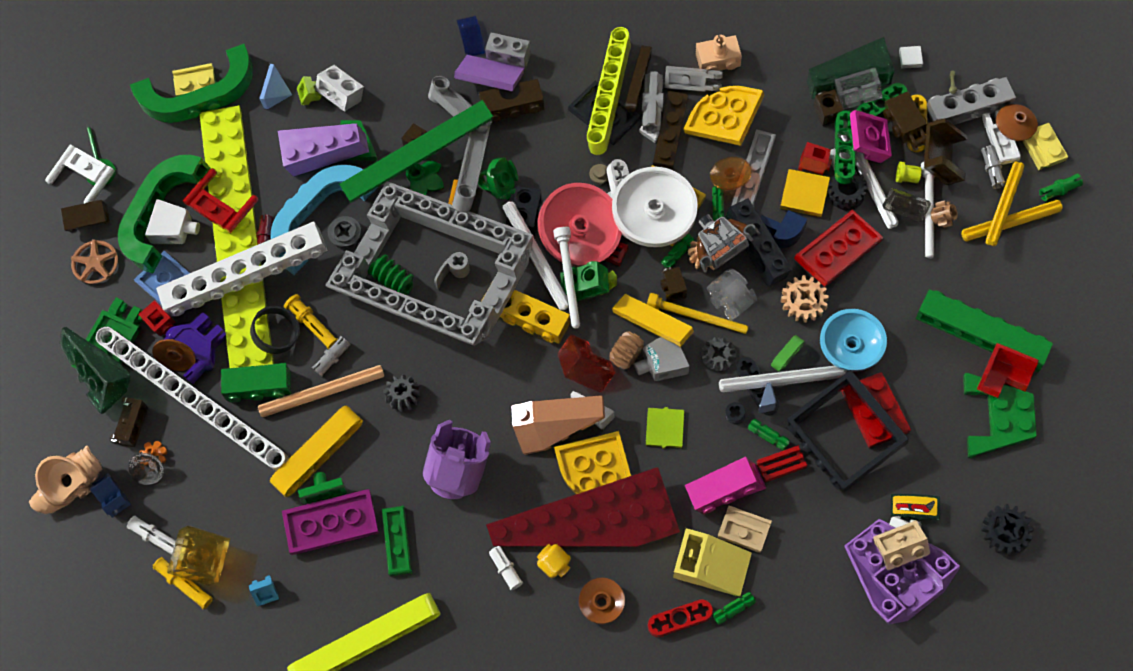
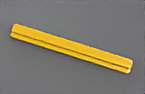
M1015 161L1012 165L986 238L987 245L996 246L999 241L1024 170L1022 162Z
M1055 200L1007 215L1002 230L1061 212L1063 206L1060 200ZM993 220L963 229L961 232L963 240L970 241L988 235Z

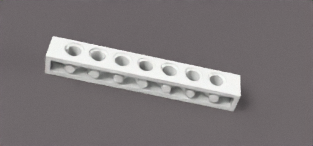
M313 221L161 285L156 289L163 310L171 317L179 316L188 309L201 307L207 301L220 299L226 293L239 291L245 285L260 282L264 277L271 274H279L283 269L290 266H298L309 258H317L328 250L319 227ZM306 243L302 249H298L301 244ZM286 251L285 255L279 258L280 253ZM266 260L263 265L259 266L261 261ZM246 268L244 273L239 274L242 269ZM227 276L225 281L220 282L223 277ZM207 284L206 288L200 291L201 287ZM187 293L186 297L181 299V296Z

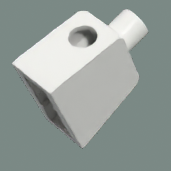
M156 199L145 235L151 244H183L187 234L197 235L199 233L200 224L192 222V217L185 208Z

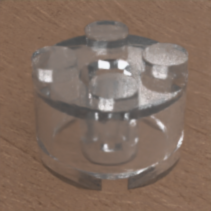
M734 269L726 270L707 286V290L712 295L710 298L711 303L717 309L721 307L726 317L731 321L740 316L757 301L753 289L750 291L747 289L746 284L748 282Z

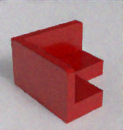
M996 343L977 390L996 398L999 397L1004 383L1026 391L1039 360Z

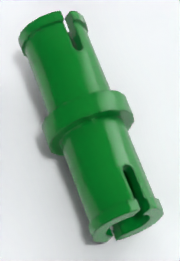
M1078 173L1064 180L1058 179L1054 184L1041 188L1039 195L1045 194L1041 198L1043 201H1048L1058 195H1066L1068 191L1081 187L1083 179L1076 181L1081 177Z

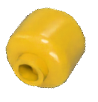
M548 544L537 555L539 559L537 562L538 567L550 578H555L557 575L563 577L570 569L568 566L570 556L557 544L552 546Z

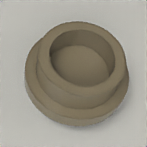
M603 164L594 165L589 172L590 179L596 184L607 182V166Z

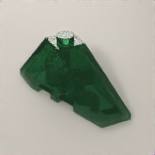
M63 327L59 344L70 365L77 367L79 382L86 384L89 390L86 394L88 399L100 414H104L127 392L130 374L118 361L69 328Z

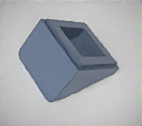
M770 383L766 384L759 413L773 411L776 407V398Z

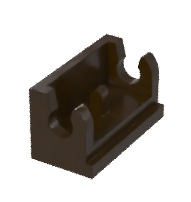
M102 199L61 208L65 231L70 232L76 228L99 223H110L108 205Z
M123 397L122 402H124V406L115 433L111 434L110 439L115 444L135 447L148 406L143 400Z

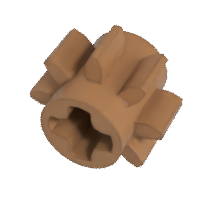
M945 200L936 202V208L931 210L933 223L938 224L939 227L943 226V228L953 226L952 221L958 217L955 205Z

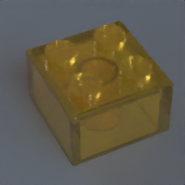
M188 525L179 529L167 573L208 586L218 583L230 538Z

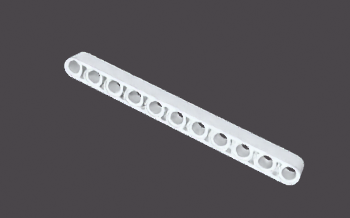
M103 327L96 333V340L101 346L273 470L277 471L289 459L287 454L112 328ZM112 335L111 341L105 343L106 338ZM129 347L128 352L122 355L123 349ZM146 359L145 364L138 367L139 361ZM162 370L161 377L155 379V374ZM179 382L178 389L172 391L173 384ZM196 394L195 401L188 403L189 397ZM213 406L212 413L205 415L206 409ZM230 418V424L222 428V422ZM247 431L246 438L239 440L240 433ZM264 443V449L261 452H256L257 445ZM278 455H281V462L277 465H274V458Z

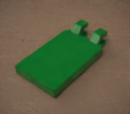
M116 297L107 312L102 310L71 366L110 385L123 361L97 342L96 333L103 327H109L131 343H134L141 331L140 323L143 319L138 314L142 312V309L133 306L127 318L122 315L127 309L128 304ZM112 335L106 338L105 343L111 341ZM129 347L123 349L122 355L128 352Z

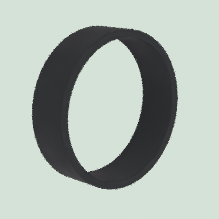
M268 306L261 309L255 315L250 327V335L254 344L262 351L270 354H281L290 350L294 346L300 332L299 322L295 315L280 306ZM270 313L284 316L291 322L294 328V340L285 346H270L258 337L255 331V321L262 315Z

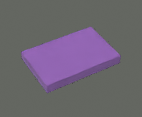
M466 55L456 69L454 78L513 91L524 74V67Z

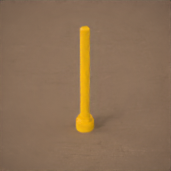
M650 293L647 305L657 310L663 309L744 334L748 331L747 325L663 301V298H660L655 293Z

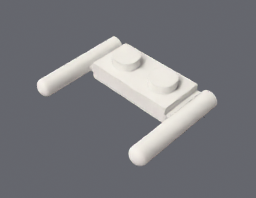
M69 145L47 176L46 182L53 184L63 168L67 166L96 183L84 200V203L95 201L115 170L78 148Z

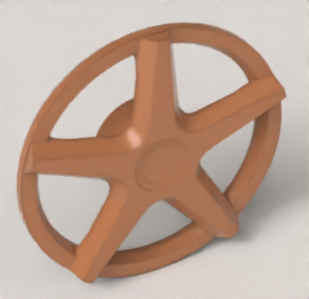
M92 240L83 244L71 257L73 274L78 280L87 284H97L107 280L115 272L118 265V255L114 247L107 242ZM98 245L106 246L112 252L99 255ZM91 246L90 256H79L84 249ZM114 257V266L111 272L108 273L104 267V261ZM76 262L86 264V268L81 276L77 273ZM92 271H98L104 277L94 281L86 280Z

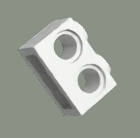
M333 65L317 74L315 90L344 112L361 102L364 86L337 66Z

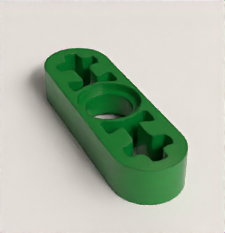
M894 83L861 104L857 111L869 112L871 115L881 117L884 115L883 110H885V107L880 108L875 102L878 100L885 102L893 96L894 91L903 94L907 92V88L901 83Z

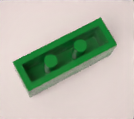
M286 363L221 369V394L226 401L233 403L240 402L241 399L262 400L263 397L282 398L285 395H291L290 369Z

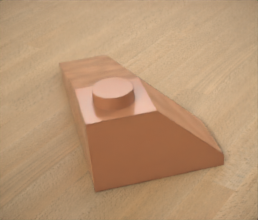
M602 395L532 401L512 405L513 429L525 455L546 451L556 442L564 441L576 431L584 430L605 418L604 397Z

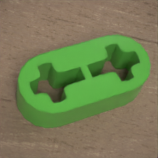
M794 335L775 357L771 367L778 372L783 371L800 351L805 341L799 336Z

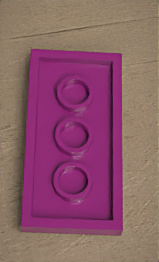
M370 489L282 511L289 553L291 555L379 533Z

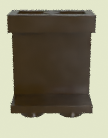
M945 118L927 123L924 169L944 184L951 185L965 181L966 173L952 163L953 144L967 140L968 136Z

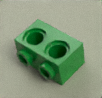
M591 261L581 267H572L577 301L610 292L608 268L599 262ZM561 272V287L567 296L564 272Z

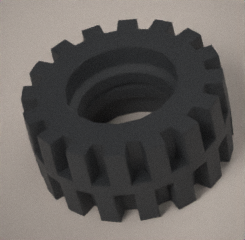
M842 170L843 175L847 176L845 170ZM855 171L853 180L848 183V185L853 186L856 190V193L853 195L841 193L839 186L843 184L837 182L835 176H832L828 187V196H830V202L834 201L833 205L835 207L839 205L842 210L844 207L847 210H851V207L855 209L858 205L862 204L867 192V182L863 180L862 174L858 176L859 172Z

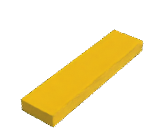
M624 294L612 308L613 313L680 347L694 332L692 326L627 294Z

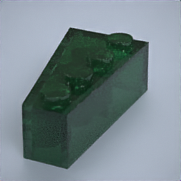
M882 37L810 68L807 85L811 99H815V96L823 91L835 90L837 94L891 84L895 71L885 38Z

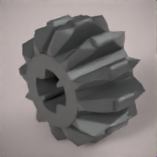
M402 374L400 379L393 376V383L387 381L386 385L388 388L384 389L383 393L386 395L385 401L390 403L391 409L394 410L398 407L399 411L402 412L404 407L411 410V403L418 405L416 398L421 397V392L418 390L420 386L417 382L414 383L413 377L406 379L405 374Z

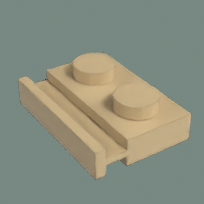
M728 506L717 538L761 553L772 521Z

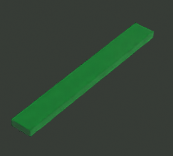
M481 100L341 182L339 185L350 203L386 183V181L391 180L493 120V115L484 101Z

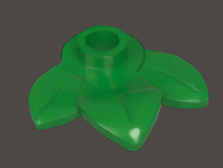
M427 161L422 165L416 164L406 170V178L411 182L410 189L426 195L427 191L442 189L444 187L443 181L437 175L442 167L441 164L435 161ZM414 173H420L418 176H413Z

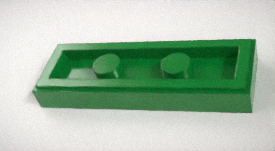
M399 506L382 509L389 576L412 573L405 507Z

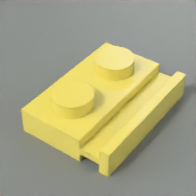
M212 63L172 71L176 97L216 83Z
M1050 123L1038 126L1035 134L1030 139L1023 141L1039 171L1044 167L1048 168L1064 162L1068 158Z

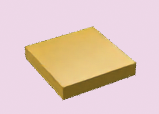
M789 169L780 209L822 217L830 177Z

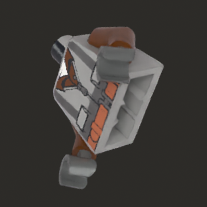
M709 214L703 216L699 220L703 230L699 232L700 240L697 242V258L703 271L707 272L706 268L708 266H713L715 269L719 268L749 246L747 238L749 241H753L751 236L755 233L760 234L755 225H747L734 219L727 220L724 217L714 221Z

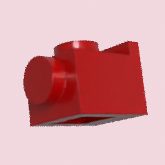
M807 142L800 158L798 170L806 169L823 175L825 170L829 171L832 159L829 158L831 149Z
M155 300L138 314L159 336L165 335L166 331L174 327L173 324L176 323Z

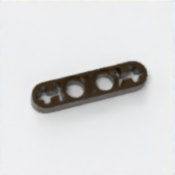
M641 46L626 100V111H637L645 82V74H647L651 60L652 47Z

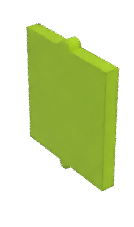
M664 407V409L648 408L646 446L662 447V449L666 447L682 448L684 410L668 409V407Z

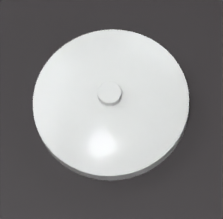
M646 167L630 173L619 183L613 195L612 214L618 229L629 240L647 247H663L679 241L691 230L696 219L698 204L694 189L683 176L667 168Z

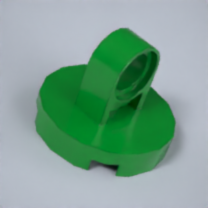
M504 157L496 158L489 164L488 169L479 175L478 184L482 189L490 190L496 199H510L511 194H515L516 190L514 186L515 181H518L517 169L512 161H507Z

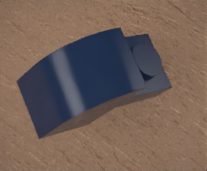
M790 210L787 211L781 223L764 215L760 216L779 248H788L797 243L807 224V218Z
M109 473L90 485V490L101 503L103 511L112 518L131 505L126 495Z

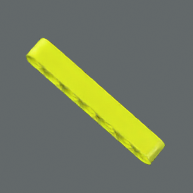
M617 27L611 32L587 132L589 150L594 155H601L608 148L631 48L629 32L624 27Z
M426 593L295 661L287 667V670L338 671L433 621L441 613L431 593Z

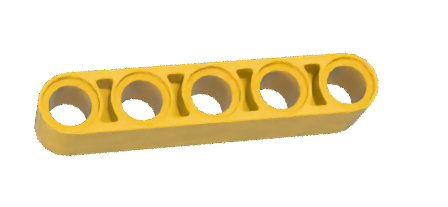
M347 405L340 408L272 475L270 483L285 497L291 496L360 428L363 420Z

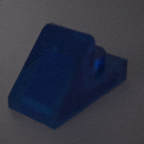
M476 16L457 20L465 55L475 56L486 53Z

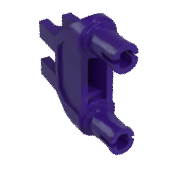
M203 312L191 324L169 328L164 338L183 342L194 351L196 363L183 374V377L190 381L192 385L205 371L208 372L214 368L216 348L226 338L224 329L218 324L206 336L203 335L213 324L209 320L210 318Z

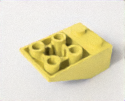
M686 528L673 578L740 597L752 553L709 534Z

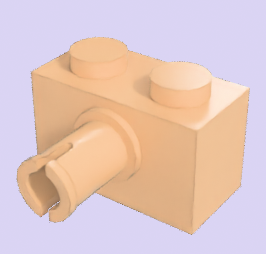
M716 35L714 40L696 43V57L700 69L720 71L725 69L733 70L741 66L742 55L736 35L729 37L720 35V39Z

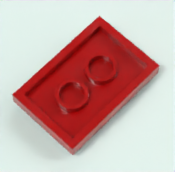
M880 372L860 380L904 434L910 433L911 429L883 373ZM849 385L841 391L869 448L893 439Z

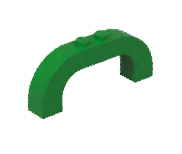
M245 44L225 50L230 62V68L227 75L219 82L178 97L164 98L156 94L152 82L147 78L130 84L132 93L141 109L148 116L155 120L169 123L197 118L201 112L216 110L229 105L245 93L252 80L253 65Z
M178 155L158 164L146 176L130 206L127 208L119 225L118 243L123 254L141 270L153 274L163 256L152 245L144 243V236L156 199L163 201L167 193L180 183L191 182L197 184L211 169L202 157Z

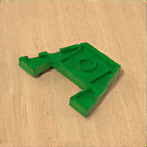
M964 373V394L988 395L990 436H968V458L1036 438L1034 395L1032 393L1003 385L999 397L996 398L977 390L982 377Z

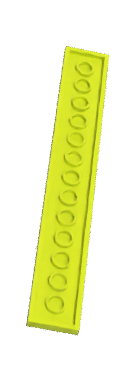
M239 105L201 112L200 114L205 162L210 168H214L217 171L216 176L208 184L209 193L233 208L236 212L252 196L242 112ZM254 207L231 234L213 223L217 262L257 245ZM246 268L242 269L239 274L244 273ZM227 276L223 277L220 282L225 281ZM264 281L250 283L239 291H231L224 294L221 299L230 368L274 364L273 354L259 349L254 344L250 335V327L255 315L261 309L267 307ZM265 314L255 321V331L264 343L272 346L268 314Z

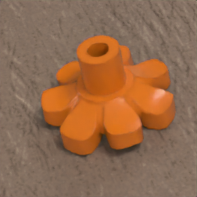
M155 441L153 446L150 442L145 443V450L139 452V456L143 458L141 463L144 466L150 464L152 469L158 468V462L161 464L166 462V458L162 455L167 454V449L162 447L159 441Z

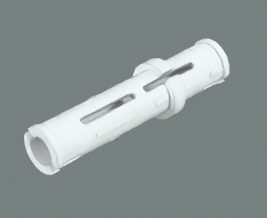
M136 516L129 520L127 528L142 536L144 541L154 543L182 562L189 556L191 551L189 548L157 530L155 525H149Z

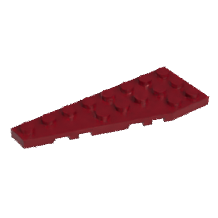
M658 467L486 524L493 546H547L548 544L551 546L554 544L559 546H639L680 532Z

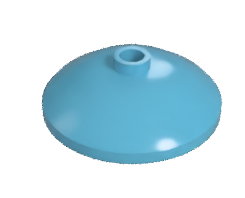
M845 309L836 312L824 323L820 334V345L825 357L833 365L842 370L858 372L867 370L880 361L886 350L887 337L884 327L872 314L859 309ZM853 343L855 347L850 348L848 344Z

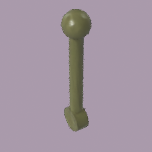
M950 71L949 76L951 80L949 92L951 94L957 92L954 78L955 71Z

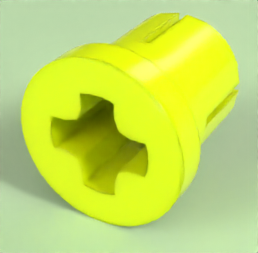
M899 162L896 170V182L919 183L921 167L905 165V162Z

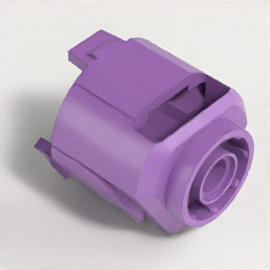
M448 420L438 424L436 432L431 438L423 468V477L437 495L447 499H460L478 490L489 456L491 441L487 432H482L481 436L470 430L452 427L453 422Z

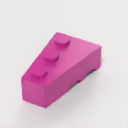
M747 457L685 485L694 509L700 513L703 512V514L714 511L718 506L732 503L737 499L766 489L757 465Z

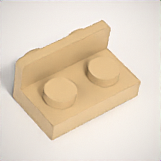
M916 520L873 537L874 543L884 559L887 570L900 567L930 554L927 537Z

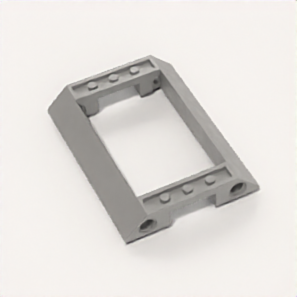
M386 181L367 214L371 222L367 232L354 253L345 251L325 286L475 346L490 336L528 266L534 238L533 234L470 211L459 212L451 204ZM401 217L499 253L494 263L498 272L481 302L473 301L468 310L469 315L466 320L463 317L365 279L370 265L378 258Z

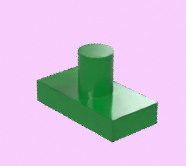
M317 472L313 475L314 486L298 490L299 498L303 505L347 494L341 477L327 481L324 472Z

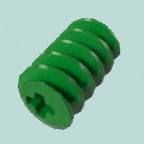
M383 255L370 265L367 273L372 275L375 280H378L386 288L404 295H408L411 292L414 275L409 274L406 277L407 270H401L400 264L394 266L395 261L393 259L388 261V255Z

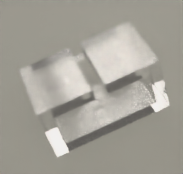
M875 68L834 79L836 92L843 109L860 105L862 100L864 103L882 98L881 83Z

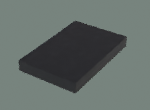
M596 80L568 106V111L588 126L599 86ZM620 99L618 100L609 143L613 146L641 119L639 113L626 111V103Z

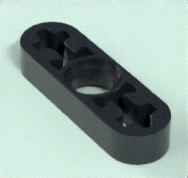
M743 357L737 362L736 373L739 377L749 376L746 370L742 371L743 364L751 366V375L763 374L752 358ZM765 387L761 391L747 389L759 408ZM775 392L776 407L773 411L764 412L763 414L773 415L778 411L780 401Z

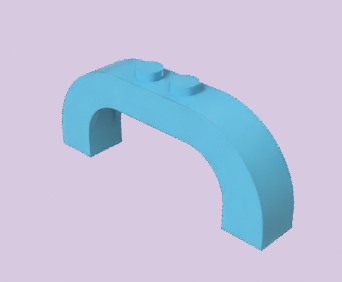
M337 165L326 168L314 175L299 188L293 198L285 202L284 207L278 212L272 224L271 239L297 229L326 197L334 192L343 191L339 185L341 182L363 169L351 165ZM376 189L360 198L365 201ZM286 251L280 253L279 258L283 257ZM308 259L298 266H290L286 269L295 275Z

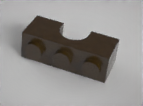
M538 79L518 83L519 95L511 100L504 99L500 95L498 88L478 92L480 101H484L493 115L491 122L496 123L502 119L517 118L523 114H534L545 110Z

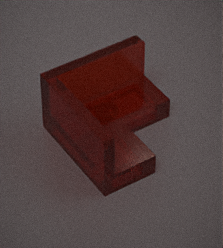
M570 334L557 354L565 378L598 392H602L615 375L611 361L593 354L589 342Z

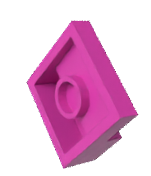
M857 110L851 112L850 120L854 151L864 153L865 159L882 163L890 158L892 154L887 119Z

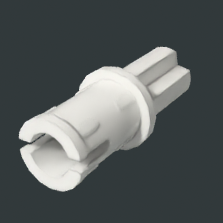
M500 546L493 548L489 554L499 569L497 571L498 574H502L511 591L517 589L523 582L513 568L514 563H510Z

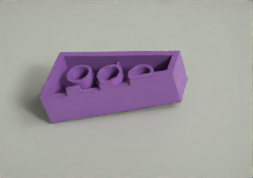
M357 123L278 131L283 167L293 177L369 152L366 134Z

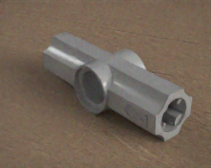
M658 72L645 74V92L643 93L642 111H644L643 130L652 133L660 131L661 112H663V75Z

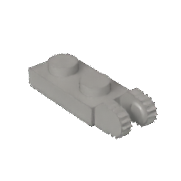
M666 66L664 88L720 91V88H722L721 83H706V78L721 79L723 72Z

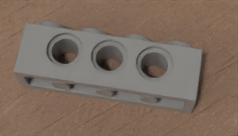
M1007 77L1001 79L994 78L984 84H974L963 90L957 89L955 94L949 93L943 96H933L927 103V115L930 122L945 118L955 125L982 117L984 113H995V111L1000 110L1002 107L1013 104L1016 96Z

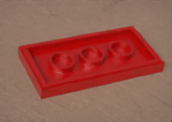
M851 210L797 253L794 259L826 287L879 244L883 236L854 210Z

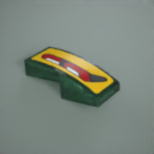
M891 494V517L940 520V497L919 494Z

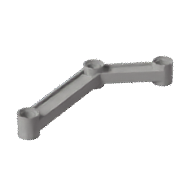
M435 76L432 79L428 98L432 102L439 103L453 117L472 106L450 86L447 78ZM491 121L469 133L452 203L454 209L459 212H468L471 209L476 194Z

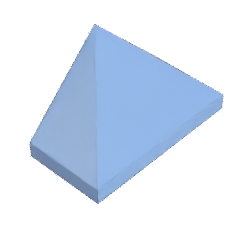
M274 64L269 66L260 96L264 109H269L292 95Z

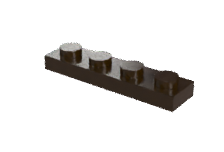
M668 91L653 166L668 169L674 168L688 94Z

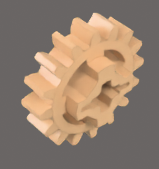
M803 275L800 281L794 277L793 284L788 281L786 288L782 290V295L784 296H781V303H785L783 311L789 310L788 317L794 314L796 316L795 321H798L800 317L803 318L804 323H807L809 317L815 321L816 314L822 316L823 310L827 308L828 304L826 302L829 295H824L827 289L826 287L820 288L821 283L819 281L814 283V277L806 280L805 275ZM816 294L818 296L819 303H817V299L815 298ZM790 295H792V298L795 300L793 304L791 302Z

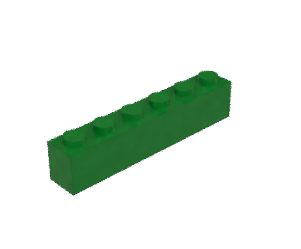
M928 290L916 316V320L989 352H993L996 343H999L1038 359L1039 362L1035 369L1037 373L1043 367L1053 345L1044 336L1031 334L1025 328L1008 324L1002 318H994L981 309L971 308L960 300L948 298L940 291Z

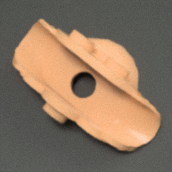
M86 445L83 450L81 449L77 453L73 452L66 457L51 456L40 462L35 474L38 490L29 501L33 510L44 514L54 513L69 505L76 497L81 499L91 492L90 485L98 478L99 472L102 471V466L99 460L91 453L89 446ZM67 474L72 479V483L68 487L62 483V479Z

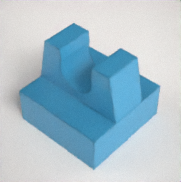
M270 575L266 576L265 580L259 582L254 580L249 585L250 593L257 607L279 599L278 592Z

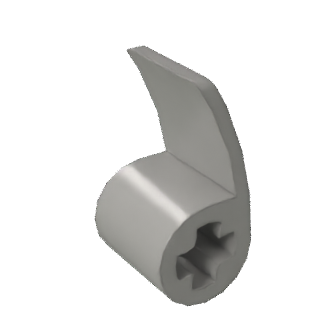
M456 252L452 254L440 267L434 279L438 290L449 271L457 278H464L469 274L470 266L468 258L464 253Z

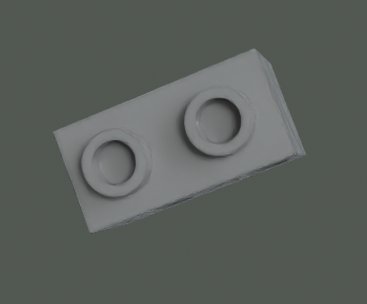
M490 33L485 48L486 58L521 66L526 70L531 55L530 41Z

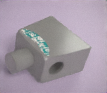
M662 337L644 346V360L634 363L638 375L650 371L654 381L689 374V364L681 347Z

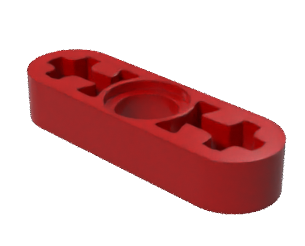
M697 600L653 615L648 621V631L654 637H663L704 623L712 616V606L706 600ZM701 605L703 609H708L704 617L700 613L693 615L694 621H691L690 613L687 610L691 608V613L697 612L698 606ZM678 612L684 613L687 617V621L682 625L676 624L673 620L674 615ZM666 616H670V624L673 628L669 629V624L663 625L662 631L659 632L657 628H652L656 620L659 623L667 622Z

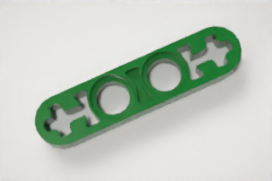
M850 111L839 112L835 121L834 176L837 182L841 184L850 183L855 174V151ZM842 119H846L848 122L846 128H843L844 121ZM847 135L850 141L844 142L839 137ZM842 152L848 153L850 158L843 159L839 154ZM843 166H844V167L847 166V167H846V174H847V176H844V175H843V172H842Z

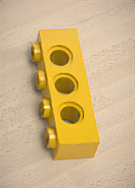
M517 290L513 291L508 301L511 305L504 308L500 315L506 323L521 326L527 333H536L541 335L545 341L550 343L554 341L558 344L571 323L570 314ZM523 311L530 312L528 316L520 315ZM541 320L550 321L546 325L539 324Z

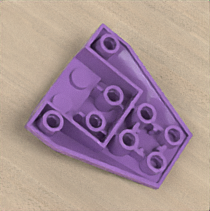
M878 519L844 547L872 608L888 624L908 621L944 593L960 569V566L944 550L929 544V555L900 567L887 570L884 559L875 545L873 537L895 529V527Z

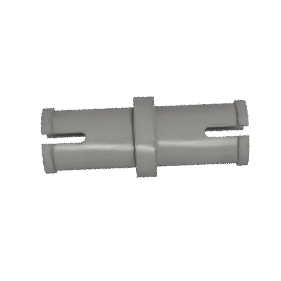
M989 145L986 146L987 151L985 148H982L981 152L986 164L984 168L989 173L992 188L997 189L1001 188L1000 183L1003 187L1006 182L1004 181L1001 171L1002 164L998 161L995 147Z
M340 336L329 350L326 349L324 351V355L312 366V369L322 377L333 363L339 361L338 358L351 344Z

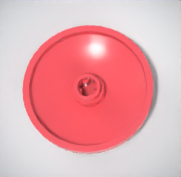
M570 183L553 191L544 201L538 216V232L544 247L555 259L562 262L560 244L554 239L553 230L559 227H570L571 238L568 246L571 266L581 267L591 261L599 263L604 261L614 252L622 235L613 218V199L602 189L587 183Z

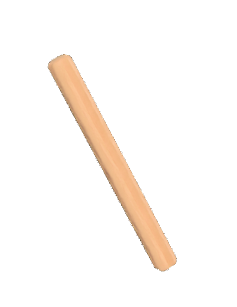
M381 365L261 404L258 406V410L262 417H266L383 378L384 371Z

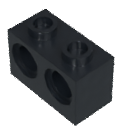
M516 186L515 194H511L510 202H514L522 218L526 219L525 223L531 234L535 236L539 216L538 209L541 207L542 202L541 189ZM523 200H530L528 203H521ZM506 217V224L513 227L508 217Z

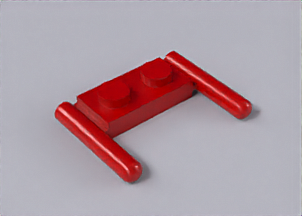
M211 168L185 197L183 202L231 234L258 202V197L252 195L242 208L236 212L233 208L204 190L217 174V171Z

